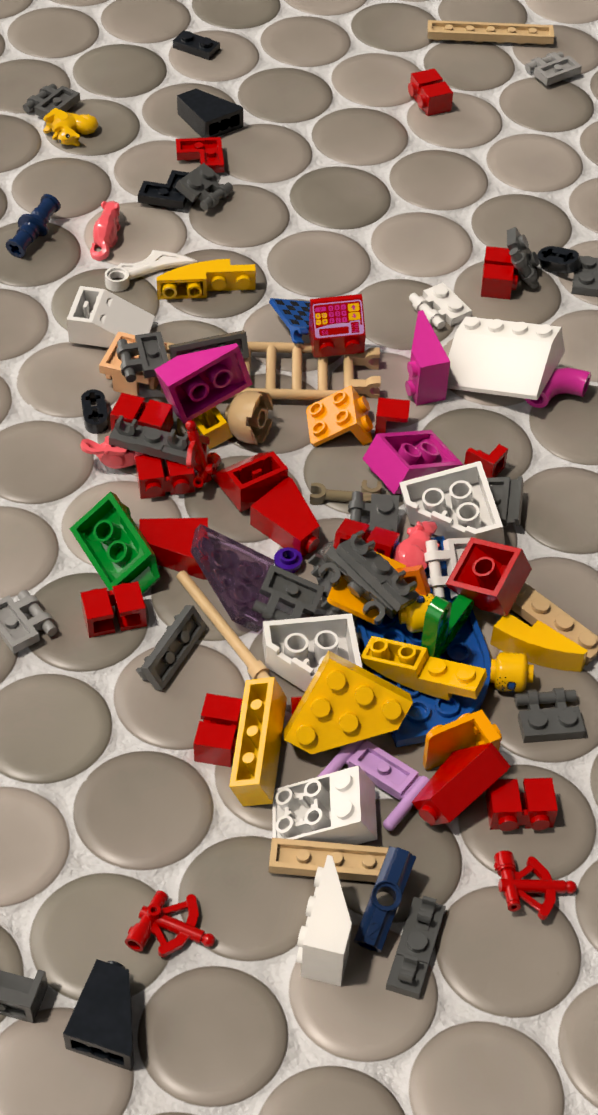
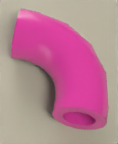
M569 367L557 368L552 373L538 400H525L533 407L543 408L547 406L553 396L567 393L584 397L591 380V372Z

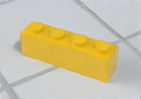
M275 677L245 681L229 785L242 806L273 804L287 697Z

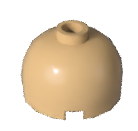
M244 391L238 394L225 410V420L229 425L232 435L245 443L256 445L263 443L272 425V419H268V410L273 411L272 398L269 393L260 391Z

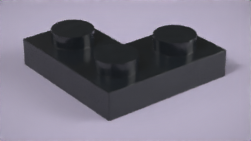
M172 170L166 184L143 181L138 193V203L184 209L188 198L179 192L175 186L189 172Z

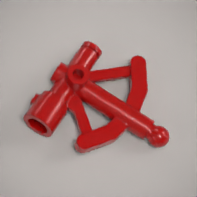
M189 420L185 424L190 441L187 450L186 467L188 469L194 468L198 471L193 484L195 487L200 488L204 483L212 480L211 475L216 474L221 458L214 452L207 454V445L210 444L209 437L199 435L196 423L193 420Z
M504 850L496 853L494 856V868L502 878L499 879L498 883L499 892H504L509 911L514 912L521 908L520 897L539 911L538 917L541 920H546L556 902V894H565V892L573 894L577 890V885L574 881L552 880L549 871L535 857H529L526 862L527 866L520 872H516L512 852ZM533 871L540 880L523 878ZM527 893H544V903L540 904Z
M160 890L156 892L148 907H142L139 913L140 922L130 927L128 936L125 939V944L130 949L141 952L151 934H154L160 944L158 948V955L160 957H166L181 949L188 940L199 944L203 943L206 947H211L215 943L214 935L206 934L205 931L196 928L199 912L195 895L189 894L186 897V901L163 908L168 895ZM184 909L188 911L186 923L168 916V914ZM159 927L177 934V937L167 942Z

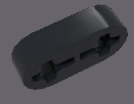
M547 246L542 248L537 254L540 267L545 270L570 274L576 272L581 267L579 253L575 250Z
M87 390L81 396L85 429L89 433L100 434L106 431L109 425L105 396L99 390ZM91 402H96L97 406H91ZM93 417H98L99 421L94 422Z

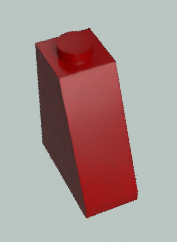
M291 477L285 478L250 506V525L281 547L296 549L301 553L302 558L307 553H312L318 547L320 542V525Z
M208 518L139 519V530L156 555L157 565L178 572L184 570L190 576L209 580Z
M492 743L455 750L414 798L412 803L419 811L420 817L431 826L450 823L506 773L511 766Z

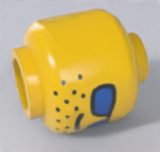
M431 593L419 595L414 603L398 612L400 624H406L408 631L411 633L423 632L425 614L435 596Z
M500 652L496 659H491L490 683H495L498 691L523 692L526 689L527 682L533 683L534 665L528 664V658L523 653Z

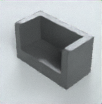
M0 970V1015L34 1023L48 988L46 972L38 970L35 979Z

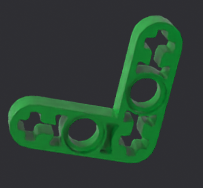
M461 594L456 597L453 603L439 596L433 598L425 614L421 647L428 648L429 656L440 658L470 616L474 606L473 600Z

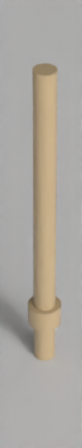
M184 570L180 571L176 578L248 667L247 672L253 679L269 678V670L260 660L257 661L188 573Z

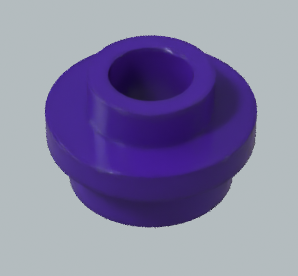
M282 548L275 553L274 564L293 574L302 565V555L294 548Z

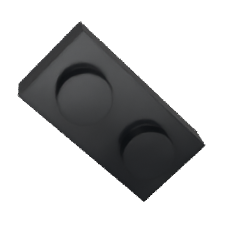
M183 30L173 40V48L210 60L220 51V42Z

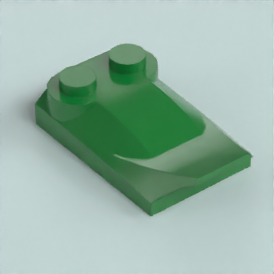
M109 492L69 528L109 591L113 590L112 586L138 581L143 595L160 579L156 555L131 518L129 507L123 504L116 494Z

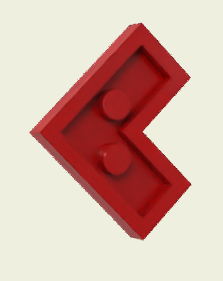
M221 137L176 139L177 160L190 161L200 159V165L205 163L215 173L224 172Z

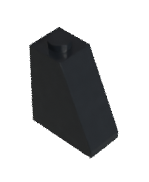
M193 89L177 95L178 115L202 138L218 137L243 127V107L199 89Z
M96 959L63 1032L65 1047L67 1050L132 1071L134 1066L129 970L116 961L104 962Z

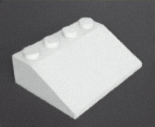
M465 317L455 332L448 355L450 369L447 389L538 400L565 353L562 328L547 324L540 325L503 321L500 319Z

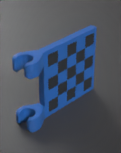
M270 298L269 303L289 328L293 343L304 344L302 335H308L310 302Z

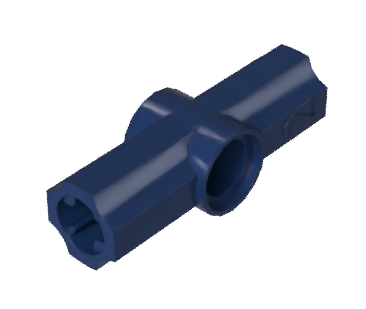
M389 846L353 941L365 949L379 953L383 949L416 860V856L412 855L409 851L399 847ZM380 892H388L393 897L394 903L391 906H383L377 901L376 895Z

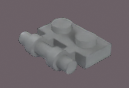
M551 52L546 57L532 59L531 62L525 64V69L527 72L534 71V76L548 86L581 74L582 66L570 56L564 57L562 52Z
M22 590L18 594L19 601L14 602L9 595L0 599V637L13 654L40 641L37 631H44L49 637L55 635L58 631L52 616L41 609L40 601L36 596L30 595L27 590ZM24 614H31L33 618L28 620Z

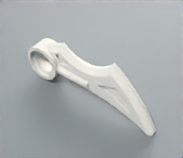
M152 250L151 254L140 262L120 263L117 267L107 269L105 272V286L111 291H124L129 287L130 280L165 269L197 263V260L177 253ZM113 278H122V280H112V279H113Z

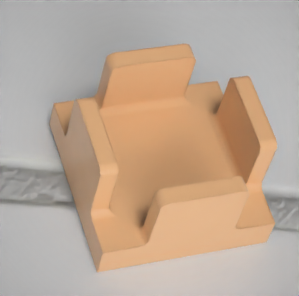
M118 331L99 364L100 373L105 374L107 379H112L113 390L116 392L137 396L139 393V382L148 384L149 389L155 390L159 384L157 377L144 379L143 371L136 373V380L134 382H127L125 376L122 375L120 369L122 362L118 359L116 353L117 342L120 339H125L127 343H134L135 335ZM164 342V346L167 352V343ZM133 356L131 359H138L139 356Z

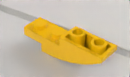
M230 259L193 263L156 277L158 300L207 298V291L256 290L255 264L230 265Z
M371 636L360 656L362 663L383 676L413 690L448 701L452 694L477 699L487 679L485 668L431 657L426 647Z

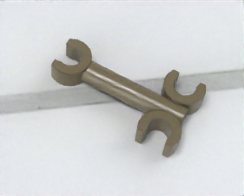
M367 480L362 481L361 492L363 493V502L371 503L372 493L381 494V481H378L377 487L372 489L367 487ZM311 483V493L313 494H310V504L321 505L325 500L349 502L352 500V492L354 491L329 490L321 483Z

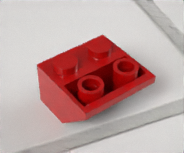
M274 451L264 452L217 471L215 475H212V478L237 509L243 512L287 478L288 468Z

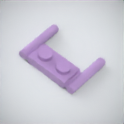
M360 740L345 745L317 776L337 772L345 764L348 765V768L359 765L376 786L401 800L383 822L384 828L388 831L394 830L414 806L412 801L429 781L427 777L419 776V772L368 740L366 742Z

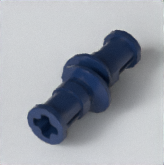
M44 194L40 199L41 203L38 207L34 208L31 214H23L18 219L19 229L13 239H9L6 242V248L10 254L17 258L23 257L26 254L27 247L38 236L47 235L48 227L46 224L53 213H56L61 208L60 202L54 196Z

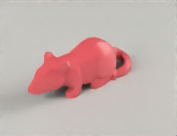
M103 201L101 203V207L104 210L94 224V243H92L90 249L91 257L94 260L102 261L107 259L110 248H113L118 241L117 232L121 229L118 219L120 206L116 201ZM101 247L102 250L97 252L95 248Z
M106 436L105 441L101 444L90 439H83L80 444L83 452L96 455L105 466L112 469H123L136 465L135 456L147 455L109 445V436Z
M418 521L416 526L409 527L407 529L409 536L396 546L393 552V560L406 565V567L423 565L425 570L428 566L424 558V553L427 552L425 542L431 540V536L436 532V523Z

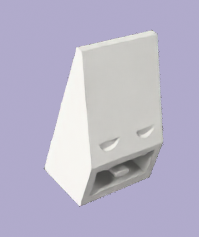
M80 286L67 317L69 342L109 348L118 331L132 335L151 333L155 316L105 289Z
M358 765L275 789L272 804L273 838L352 845L377 840L375 784Z
M327 855L325 866H318L314 880V887H316L314 896L309 897L306 909V916H308L306 926H301L297 946L299 950L296 962L302 964L301 977L341 986L349 956L352 923L333 856Z

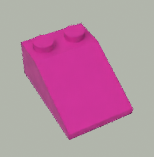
M423 310L418 311L411 359L407 363L409 379L405 382L406 392L408 396H412L416 406L446 400L450 360Z
M237 343L179 355L154 369L168 404L173 405L174 413L183 424L253 385Z
M432 430L376 434L362 458L370 467L371 472L377 475L393 494H402L399 482L463 466V463Z

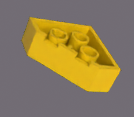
M328 650L284 729V740L310 754H316L395 731L400 727L413 701L410 693Z

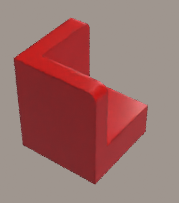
M378 397L375 435L386 433L387 421L407 423L410 400Z
M498 444L489 455L481 450L476 451L473 448H469L466 451L464 465L481 461L486 478H495L505 468L508 448Z

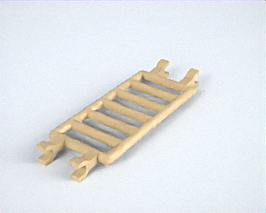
M247 341L249 357L244 358L249 375L251 352H266L265 388H250L249 386L230 398H235L244 391H260L269 393L272 399L322 400L340 390H328V357H318V390L302 389V353H312L311 343ZM165 342V343H167V352H166V353H169V347H168V346H169V345H174V343ZM379 347L369 348L364 353L343 355L344 388L352 386L358 394H366L370 398H380L381 376H371L366 380L354 379V365H362L369 369L379 370V359H372L380 358ZM277 353H292L291 389H276Z

